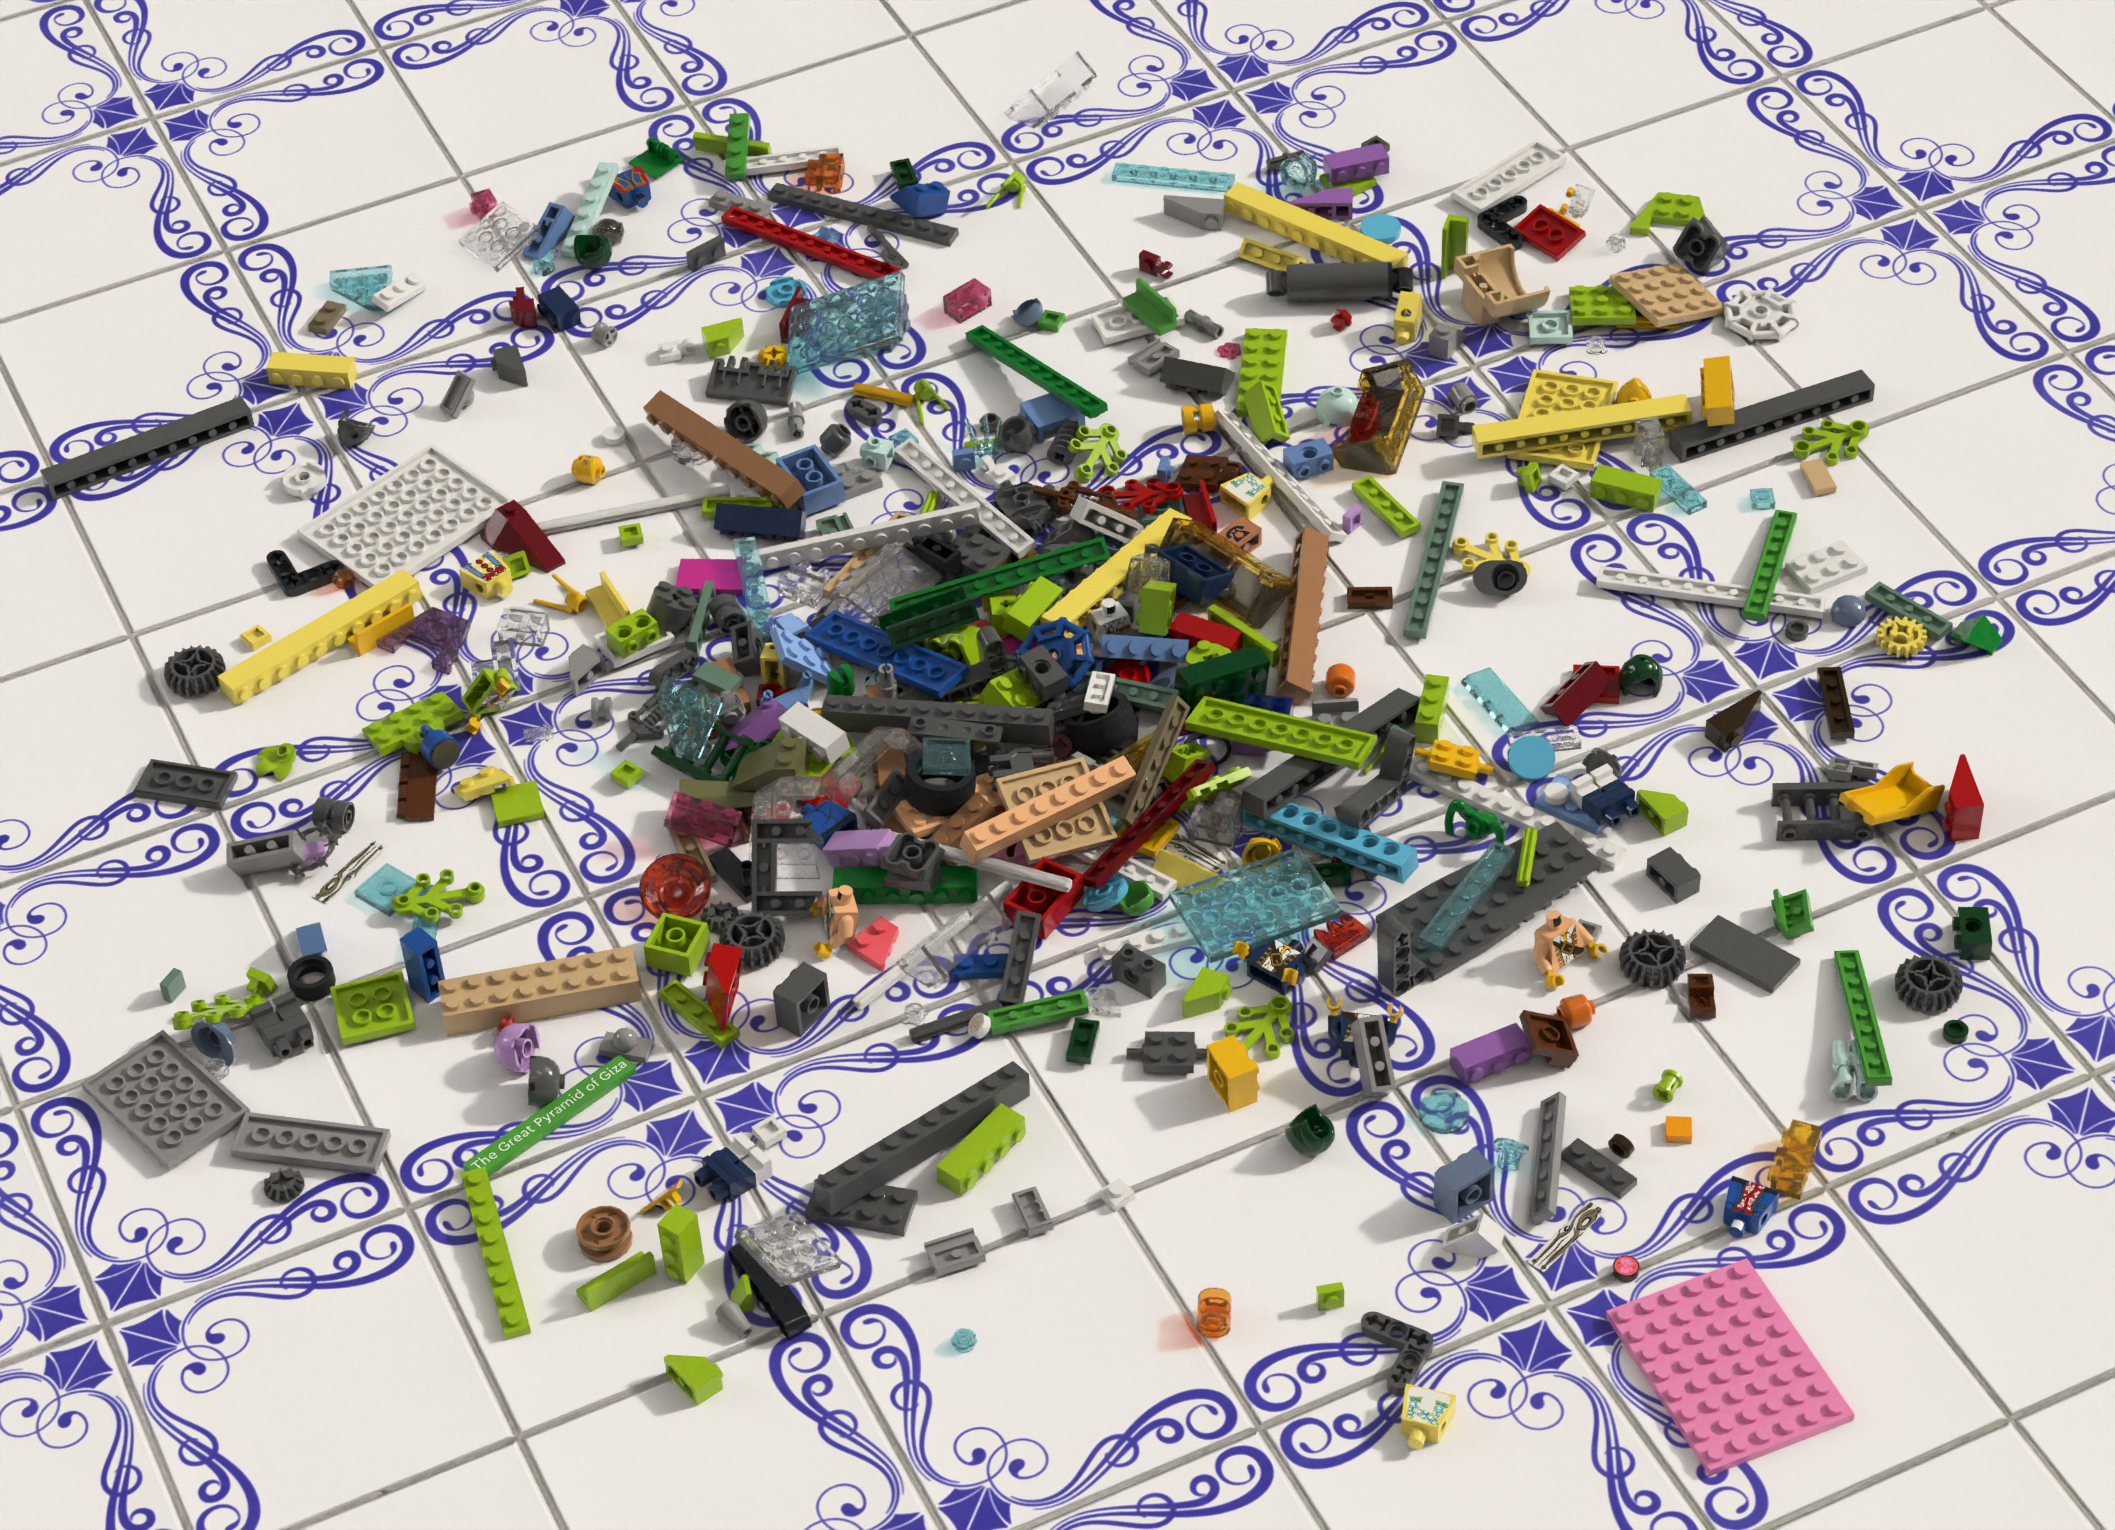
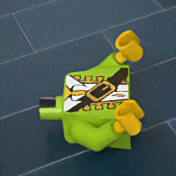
M483 668L461 698L470 711L469 722L465 730L473 735H476L482 726L479 722L482 714L500 711L511 697H515L518 693V688L513 682L512 675L505 668H499L498 670Z

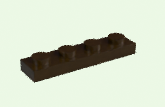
M1841 667L1817 668V678L1830 739L1854 738L1855 730Z

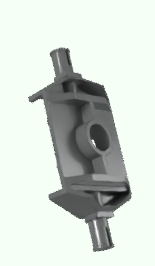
M1010 480L1004 481L1002 484L1003 488H1000L994 495L995 507L999 506L1005 516L1020 529H1033L1036 535L1042 534L1043 527L1041 525L1052 518L1051 508L1043 496L1033 494L1035 485L1026 481L1017 485H1012Z

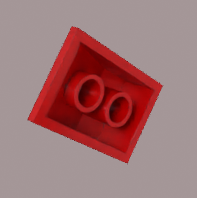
M1961 754L1949 790L1948 801H1945L1944 804L1946 817L1942 819V828L1945 833H1948L1951 842L1979 839L1984 803L1965 754Z
M714 943L711 952H706L704 966L708 967V971L704 972L702 985L706 986V998L720 1031L725 1032L739 988L743 948Z

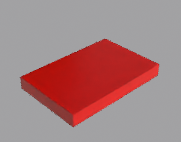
M1541 204L1514 227L1523 235V241L1556 261H1559L1586 236V232Z

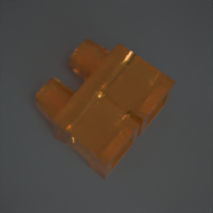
M844 153L819 154L818 160L808 159V172L805 174L806 186H816L817 192L821 191L822 187L832 188L833 193H841L845 173Z

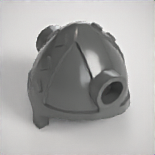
M345 408L338 421L337 433L343 446L353 447L367 440L372 434L375 425L346 418L349 409Z
M1019 415L1012 416L1001 425L998 438L1007 453L1011 451L1026 452L1030 450L1033 435L1037 431L1025 417Z
M1594 748L1582 761V764L1586 766V774L1588 773L1589 775L1591 771L1605 764H1608L1613 769V774L1618 779L1623 773L1621 765L1616 760L1617 756L1611 755L1600 748Z

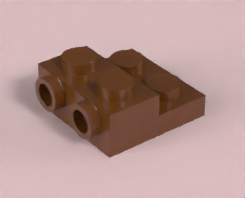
M1527 1010L1522 1011L1519 1018L1531 1054L1545 1056L1549 1065L1570 1068L1577 1060L1579 1054L1567 1019Z

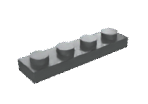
M1017 910L999 996L1001 1004L1011 1006L1024 1003L1041 914Z

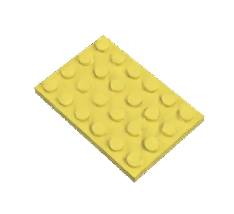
M1533 369L1518 419L1613 405L1618 390V381ZM1602 441L1509 454L1507 458L1556 466L1563 464L1569 468L1594 471Z

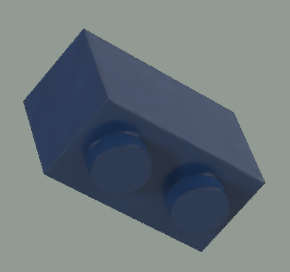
M560 286L537 295L539 302L537 309L540 315H544L550 326H554L559 333L581 324L578 305Z

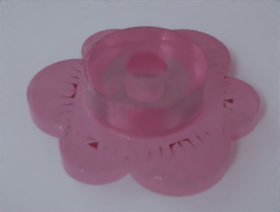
M1227 342L1217 348L1222 358L1226 357L1233 360L1238 355H1241L1240 345L1237 343Z

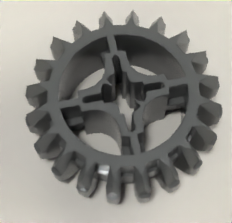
M201 644L198 647L191 645L188 649L182 647L181 652L175 651L174 656L168 657V662L165 663L164 677L167 686L173 690V693H179L180 696L187 694L189 698L192 695L199 697L202 693L208 695L209 690L216 691V686H220L217 676L226 671V665L223 657L216 649H211L209 646L203 648Z
M751 911L750 914L745 915L742 912L740 917L733 916L732 921H726L725 927H722L719 941L723 945L743 948L741 961L743 969L746 966H751L753 969L756 965H760L763 968L764 963L772 964L773 958L778 959L779 954L783 952L785 934L782 924H779L778 919L773 918L770 913L764 916L762 911L758 914H754Z
M1643 929L1641 934L1634 932L1633 936H1627L1625 942H1622L1619 952L1620 967L1624 971L1625 977H1631L1632 983L1639 981L1640 986L1649 984L1650 988L1653 985H1658L1661 988L1663 983L1671 985L1673 980L1678 981V977L1683 973L1686 964L1685 949L1681 945L1680 939H1674L1673 934L1665 935L1664 930L1660 933L1656 932L1655 929L1651 932Z
M1923 953L1920 958L1914 955L1912 959L1906 958L1905 962L1900 964L1897 974H1895L1894 987L1895 992L1898 993V998L1904 1001L1905 1006L1912 1005L1913 1010L1919 1008L1923 1013L1926 1010H1930L1934 1014L1937 1009L1944 1012L1946 1007L1952 1008L1954 1003L1958 1002L1963 989L1962 975L1959 974V968L1954 967L1952 961L1945 962L1944 957L1939 959L1935 957V954L1927 957Z

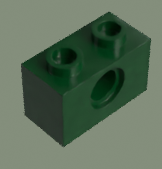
M1958 907L1957 917H1952V931L1957 932V935L1954 936V949L1959 950L1960 960H1990L1992 936L1988 907Z

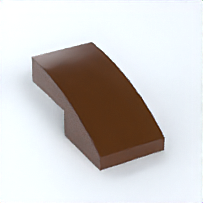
M1687 974L1690 1018H1716L1712 974Z

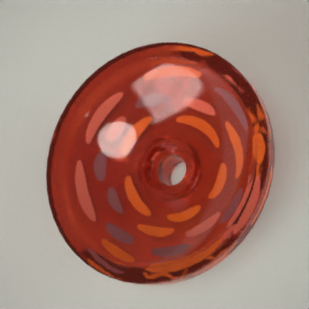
M680 853L669 854L658 858L647 867L640 880L639 894L645 909L657 919L661 917L663 912L690 919L697 915L707 904L711 894V879L704 865L696 858ZM677 891H681L682 894L680 896H674Z

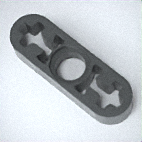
M684 649L658 664L649 674V684L662 689L688 674L696 667L699 659L698 654L689 649Z

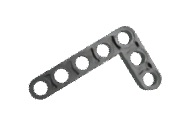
M984 626L977 632L976 639L980 662L969 666L970 673L944 696L937 698L912 688L901 693L897 699L954 703L959 700L964 702L980 695L990 680L1008 672L1005 645L993 626Z
M1395 728L1389 731L1379 775L1341 804L1338 811V821L1361 829L1403 796L1408 782L1416 743L1415 735Z

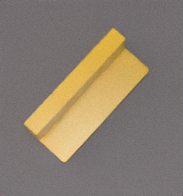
M407 603L348 637V645L362 656L414 626L416 621L413 606Z

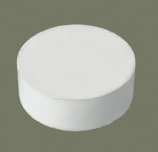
M620 426L607 427L603 431L604 442L608 445L621 444L625 440L624 429Z
M1550 783L1545 787L1544 799L1552 805L1564 804L1568 800V788L1562 783Z

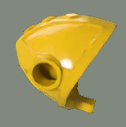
M1632 378L1622 385L1617 392L1616 404L1651 399L1652 394L1639 378Z
M1258 837L1251 838L1242 853L1244 866L1253 873L1269 875L1271 877L1281 861V844L1277 838L1272 840Z

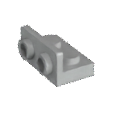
M1358 698L1312 701V721L1339 727L1359 714Z

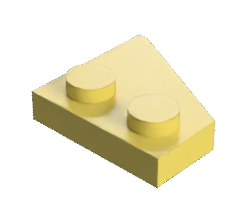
M487 766L482 768L478 774L461 780L460 784L453 787L456 796L469 801L482 795L494 793L495 786L506 783L508 787H512L516 784L513 776L493 766Z

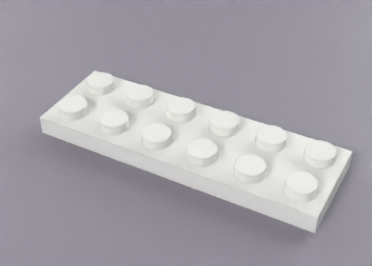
M1536 139L1453 190L1452 199L1480 214L1514 196L1566 163L1567 156Z

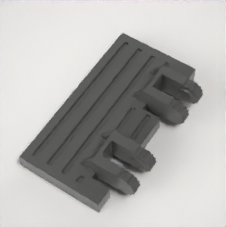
M729 356L726 367H724V359L715 358L705 391L706 397L735 401L750 399L762 404L789 406L798 374L797 367L789 366V362L783 361L780 373H776V360H770L768 369L765 371V363L749 362L748 357H742L739 368H735V356Z

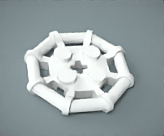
M1772 288L1753 291L1742 289L1739 291V294L1722 305L1724 306L1726 329L1729 331L1733 330L1752 342L1759 339L1781 340L1787 332L1798 327L1800 324L1795 300L1788 299L1774 292ZM1733 313H1739V315L1733 317ZM1781 322L1785 323L1781 327L1778 326Z

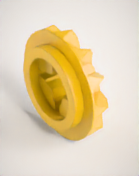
M773 344L771 347L765 346V349L759 350V355H757L758 362L765 363L767 369L770 360H776V369L781 368L783 361L789 363L791 361L789 348H784L783 344L779 346Z

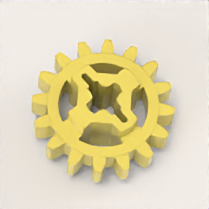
M1895 616L1894 621L1887 618L1886 624L1881 622L1880 627L1877 628L1876 643L1881 645V651L1887 649V655L1895 653L1896 658H1899L1900 655L1908 658L1909 654L1917 656V652H1923L1924 646H1926L1927 630L1923 629V624L1916 625L1915 619L1907 621L1908 618L1906 616L1903 620Z

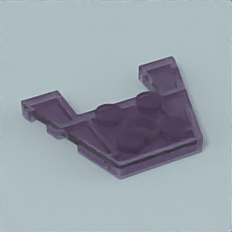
M431 607L376 641L377 647L394 654L407 640H411L439 651L438 656L431 662L432 669L450 675L453 670V662H456L458 658L459 648L463 646L470 630V621Z

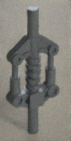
M692 678L677 692L674 690L666 691L663 688L654 689L653 696L643 704L641 709L637 712L631 711L628 713L627 717L631 732L616 745L617 750L623 752L636 739L663 738L664 730L667 727L675 724L681 717L685 718L677 708L681 706L688 709L689 704L683 698L700 683L693 681ZM656 704H660L643 721L640 720L639 716L646 710L649 711ZM671 711L674 712L662 726L656 725Z

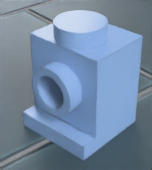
M791 612L776 619L777 628L788 630L794 636L805 639L804 634L809 631L807 623L804 624L801 619H797Z

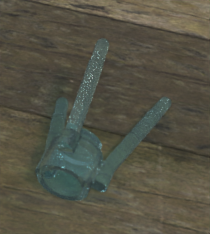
M983 415L984 439L980 440L978 445L969 419L965 417L964 421L975 448V455L981 458L988 454L992 459H995L996 454H999L998 433L1002 420H998L995 442H993L989 438L987 415Z

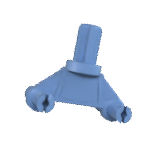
M808 670L803 672L798 687L774 699L772 698L773 692L771 690L764 691L763 697L760 700V706H763V703L766 701L775 700L785 706L786 711L797 702L808 707L807 702L813 689L812 673Z

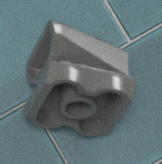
M1705 215L1700 220L1693 217L1687 223L1673 246V251L1679 259H1685L1694 270L1701 271L1705 275L1714 265L1722 262L1730 249V245Z
M911 832L898 834L882 857L880 868L889 870L884 879L883 886L932 892L941 879L940 864L945 849L939 847L938 842L932 839L920 841L916 834Z

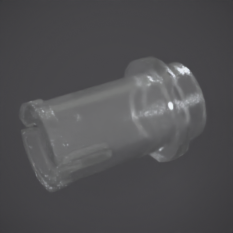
M544 724L542 727L523 729L525 743L541 740L549 742L550 739L554 738L552 725Z

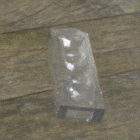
M1577 726L1507 733L1509 749L1516 740L1530 735L1542 737L1548 741L1554 752L1581 749V739Z

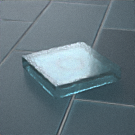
M923 738V774L970 776V739Z
M386 863L354 891L355 897L391 916L395 913L392 908L393 898L400 894H406L416 884V879Z

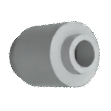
M1456 383L1450 388L1448 396L1459 411L1469 414L1477 408V397L1466 383Z

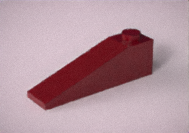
M515 500L496 508L480 534L481 539L495 551L499 552L502 550L509 553V555L522 550L525 551L529 565L543 572L549 573L566 564L565 559L533 518Z

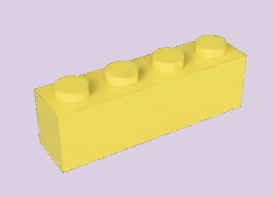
M273 352L266 367L269 383L276 385L351 389L357 376L354 357Z

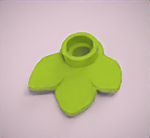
M283 743L278 747L269 746L262 749L257 754L260 761L256 766V775L262 776L274 772L276 779L281 782L293 769L292 763L296 759L295 747L290 743Z

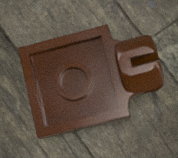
M1187 455L1175 482L1179 483L1183 490L1199 491V480L1204 479L1207 491L1217 492L1221 484L1243 475L1244 471L1239 468L1242 467L1241 463L1229 461L1228 457Z

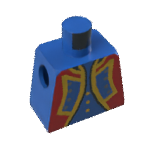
M641 166L617 174L608 194L625 209L637 205L640 208H644L651 200L650 185Z

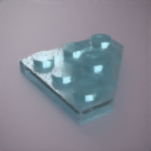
M383 265L330 271V289L371 312L384 311L371 300L373 294L392 284V266Z
M664 675L656 698L674 753L698 763L725 698Z

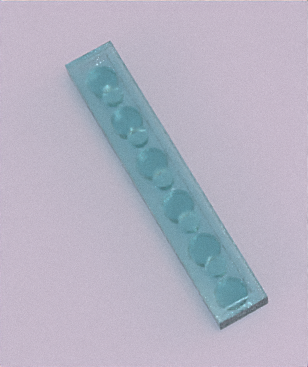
M1116 163L1112 173V181L1227 192L1234 186L1235 174Z
M755 537L733 539V549L749 620L762 632L763 642L772 641L770 632L775 628Z
M1494 840L1418 936V942L1440 952L1514 858L1515 849Z

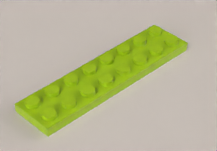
M1204 696L1185 721L1186 730L1357 770L1361 768L1377 744V735Z

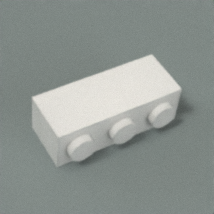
M1078 496L1069 514L1078 523L1127 544L1134 536L1139 535L1143 529V526L1134 519L1081 496Z
M800 702L795 703L778 718L782 735L785 738H805L808 750L818 760H824L831 765L850 748L845 731Z

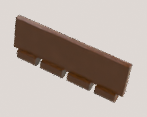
M412 752L401 755L396 813L398 819H405L406 821H434L438 769L434 768L422 756L421 752L418 755Z

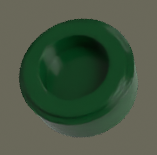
M1949 1020L1943 1026L1942 1036L1951 1044H1961L1967 1040L1969 1028L1960 1020Z

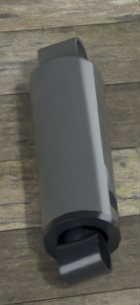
M1392 262L1287 265L1286 272L1281 270L1266 272V295L1279 297L1287 294L1289 302L1391 300L1393 292L1413 291V270L1408 267L1392 269Z

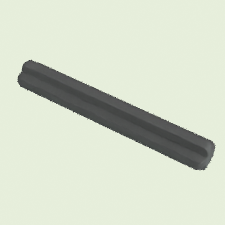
M996 999L911 1028L909 1036L911 1041L916 1043L969 1025L971 1018L977 1013L988 1016L987 1011L1003 1007L1001 1002Z

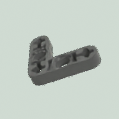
M1367 1312L1361 1319V1332L1363 1335L1401 1350L1387 1375V1390L1392 1395L1404 1396L1406 1383L1411 1385L1415 1383L1433 1351V1336L1423 1329L1379 1312ZM1398 1330L1403 1332L1404 1336L1394 1338L1390 1333ZM1407 1359H1413L1417 1362V1365L1407 1367L1403 1362ZM1401 1374H1403V1375H1404V1377H1403V1382H1400L1398 1385H1397V1384H1394V1382H1395V1383H1398V1382H1399V1380H1400V1378H1401Z

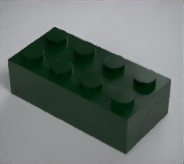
M1255 645L1177 668L1174 689L1179 690L1180 698L1190 706L1186 719L1204 696L1238 704L1265 697L1270 667L1269 659Z

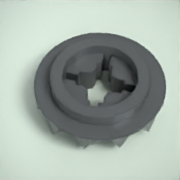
M721 901L717 905L711 903L709 908H703V914L700 915L701 922L708 923V930L714 933H721L722 927L726 925V921H732L733 916L739 917L737 907H732L730 902L723 904ZM716 914L724 915V920L716 916Z
M291 1167L284 1171L280 1168L277 1173L270 1172L269 1178L264 1179L263 1189L265 1195L270 1200L287 1202L295 1199L302 1193L305 1182L299 1171H293ZM283 1180L286 1181V1189L281 1187V1181Z

